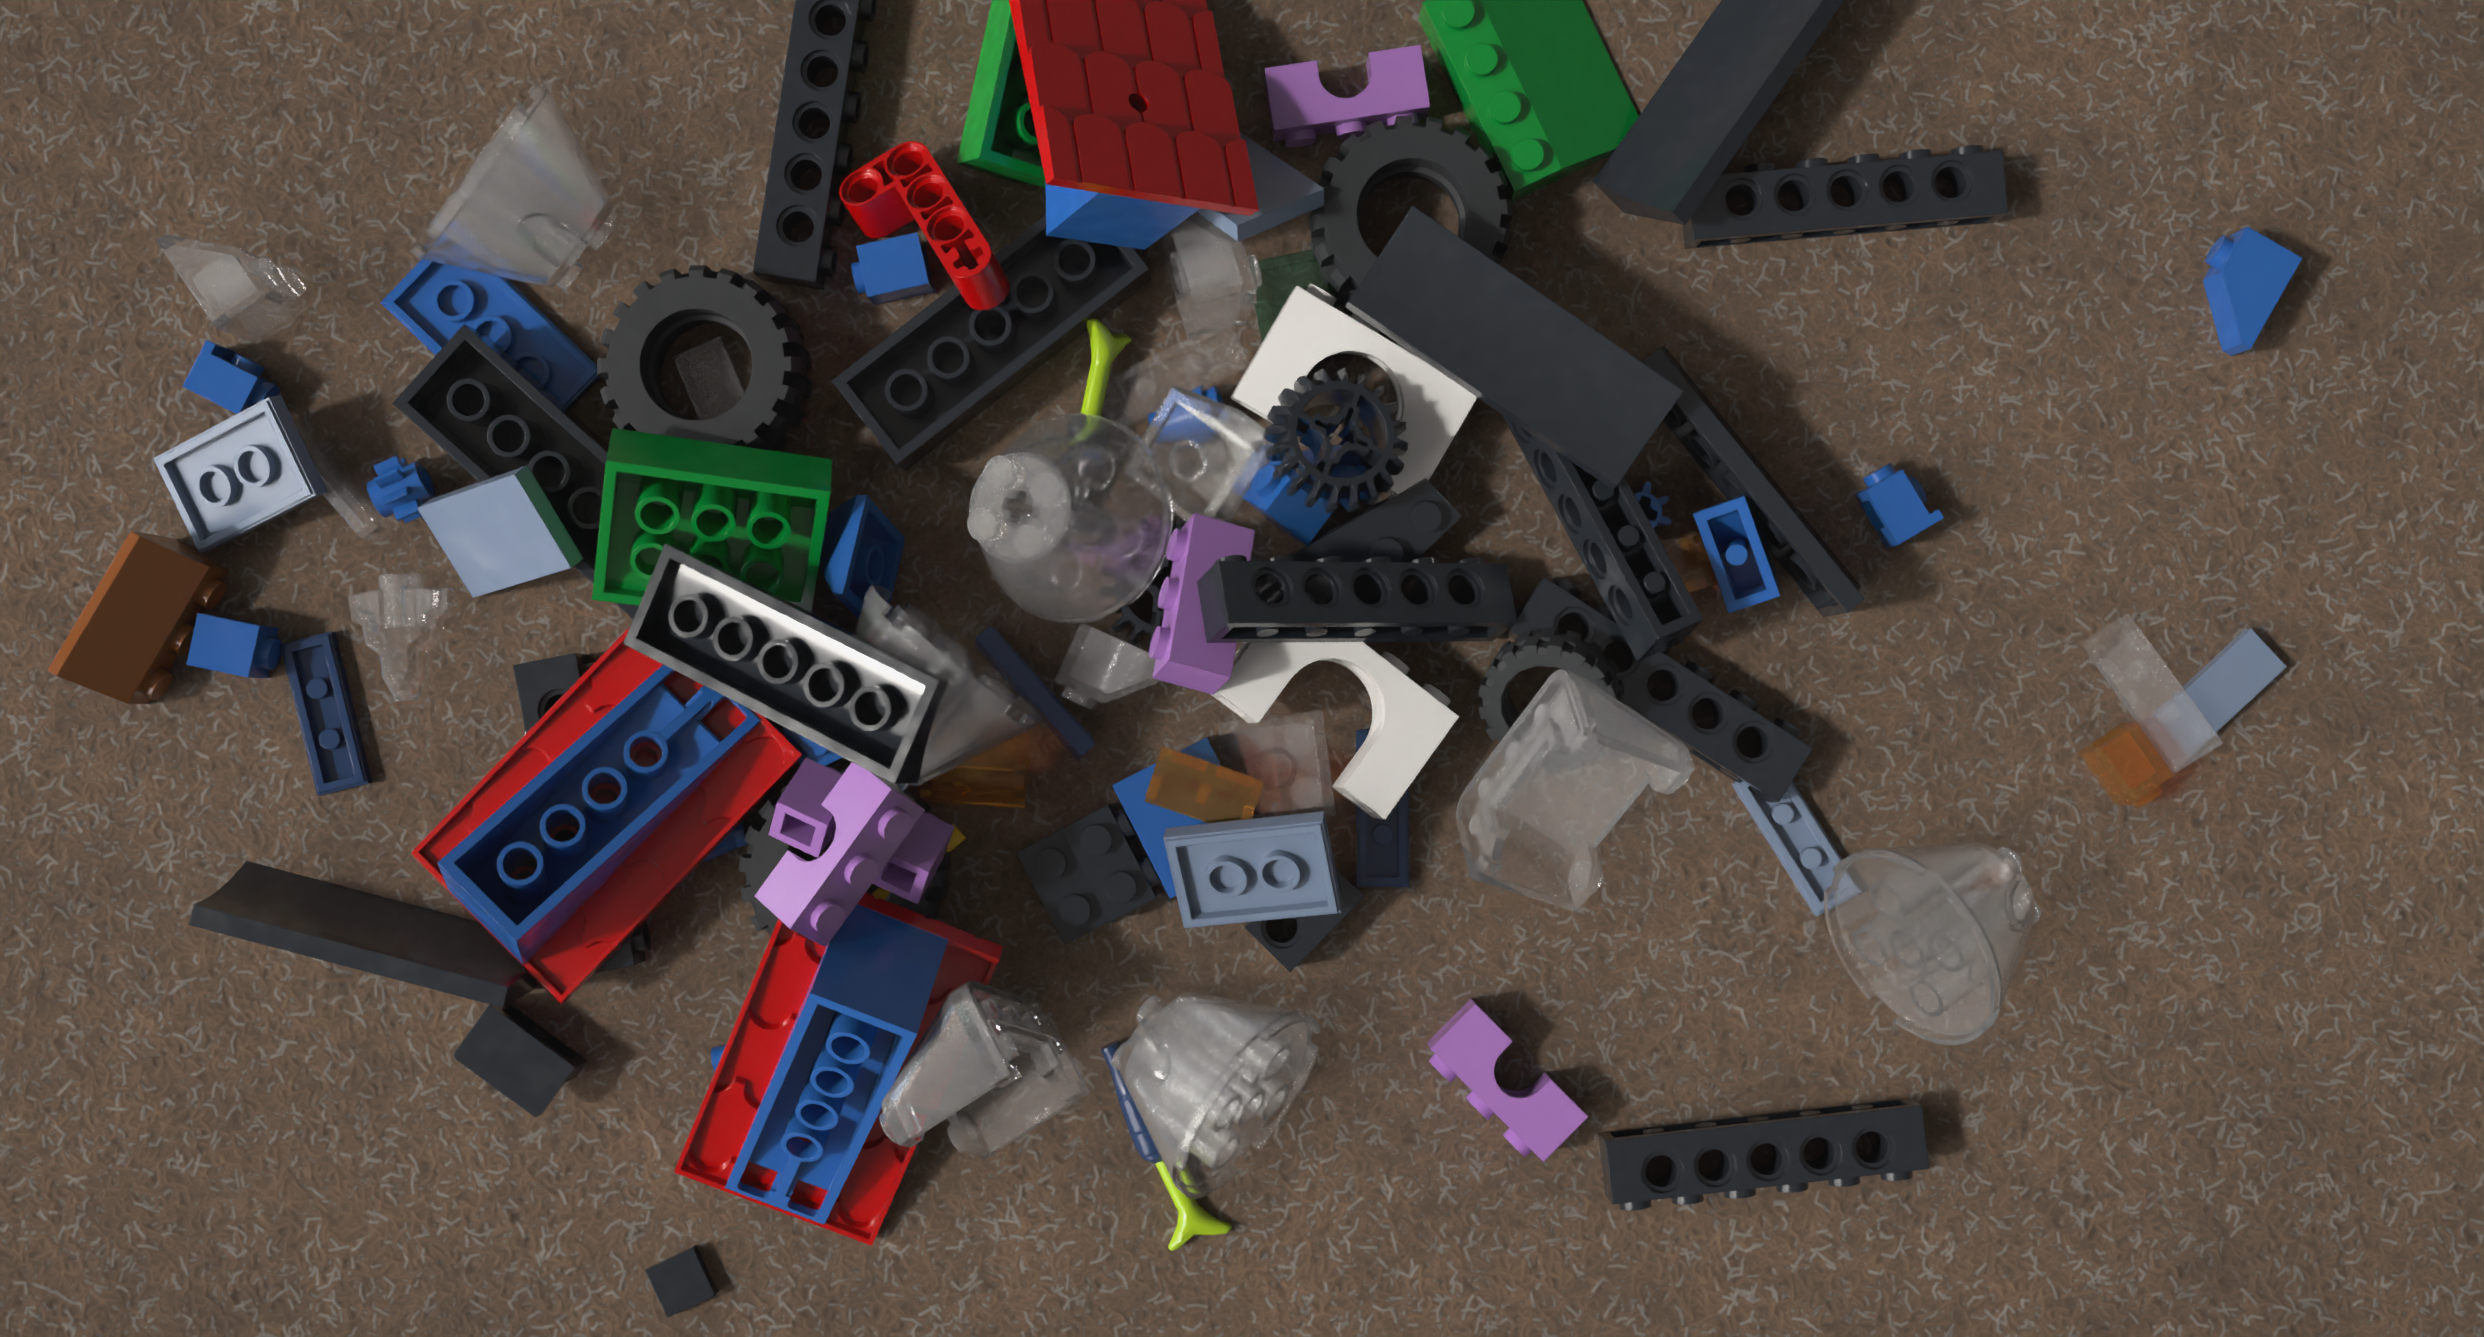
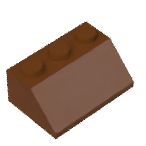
M130 531L47 671L57 677L127 704H150L152 700L162 697L170 687L173 674L169 671L178 655H184L189 652L197 613H204L206 609H213L222 600L227 589V585L223 580L229 570L205 555L199 554L198 551L178 539Z

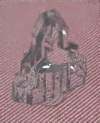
M423 574L379 575L378 590L348 595L351 619L353 622L362 625L366 646L380 655L382 678L395 700H418L430 674L429 653L443 642L444 622L454 616L456 590L454 588L436 589L424 587Z

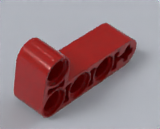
M908 141L899 144L855 170L844 179L840 185V198L865 236L882 238L915 219L965 302L971 308L989 310L1004 301L1010 288L1005 272L986 239L923 143Z

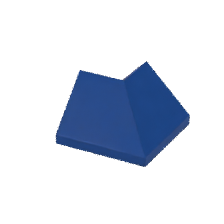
M856 495L829 513L819 566L832 593L873 634L883 635L905 537L867 495Z

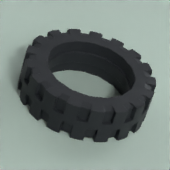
M1549 627L1542 628L1541 632L1533 634L1532 630L1519 634L1515 642L1512 643L1509 640L1500 648L1481 683L1479 697H1482V701L1479 705V714L1481 720L1486 719L1488 725L1485 730L1492 741L1497 739L1502 744L1501 750L1511 758L1516 755L1523 759L1522 764L1528 767L1536 768L1538 764L1546 766V771H1561L1562 766L1570 765L1571 769H1575L1585 765L1589 757L1593 760L1603 753L1606 744L1612 741L1624 710V703L1622 702L1625 693L1623 680L1617 679L1618 668L1612 658L1607 660L1602 655L1604 649L1597 643L1591 641L1588 644L1580 639L1581 634L1568 630L1566 634L1557 633V628ZM1535 666L1557 667L1571 673L1587 687L1594 702V715L1591 721L1584 727L1566 733L1548 732L1530 724L1517 712L1510 697L1512 678L1520 671Z

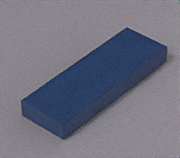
M989 626L975 638L976 648L1078 761L1094 747L1095 739L994 627L991 628Z
M330 631L280 644L317 796L373 783L336 632Z
M1356 730V752L1364 743L1369 730ZM1409 787L1386 819L1372 818L1356 806V887H1409Z

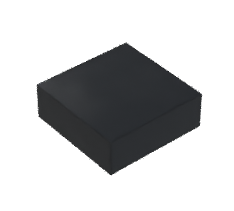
M697 1245L664 1259L645 1270L667 1318L718 1293Z

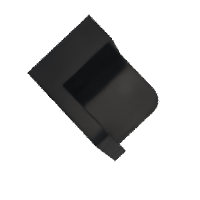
M511 1004L503 1008L489 1005L454 1052V1058L534 1117L544 1113L563 1085L575 1078L588 1061Z

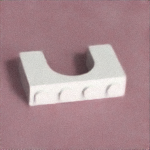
M1309 284L1306 290L1296 286L1289 295L1230 399L1271 422L1267 415L1273 405H1280L1278 400L1280 393L1285 388L1294 390V383L1297 378L1307 376L1309 371L1318 362L1326 357L1337 354H1354L1365 357L1382 368L1390 378L1398 402L1395 420L1407 422L1406 430L1397 436V438L1409 443L1406 453L1398 456L1404 463V468L1399 475L1391 476L1394 485L1388 492L1399 494L1424 478L1429 481L1477 397L1399 343L1395 344L1378 334L1380 330L1355 313L1349 317L1334 308L1333 305L1337 299L1328 292L1313 284Z
M1307 593L1308 597L1314 601L1313 597ZM1365 642L1243 643L1235 653L1231 678L1212 696L1247 723H1259L1290 679L1300 669L1312 662L1330 661L1340 664L1351 670L1362 681L1368 691L1372 704L1371 727L1364 743L1332 787L1372 818H1387L1459 718L1457 714L1447 707L1451 701L1445 694L1427 683L1420 687L1406 676L1410 669L1400 659L1386 651L1380 656L1367 646Z

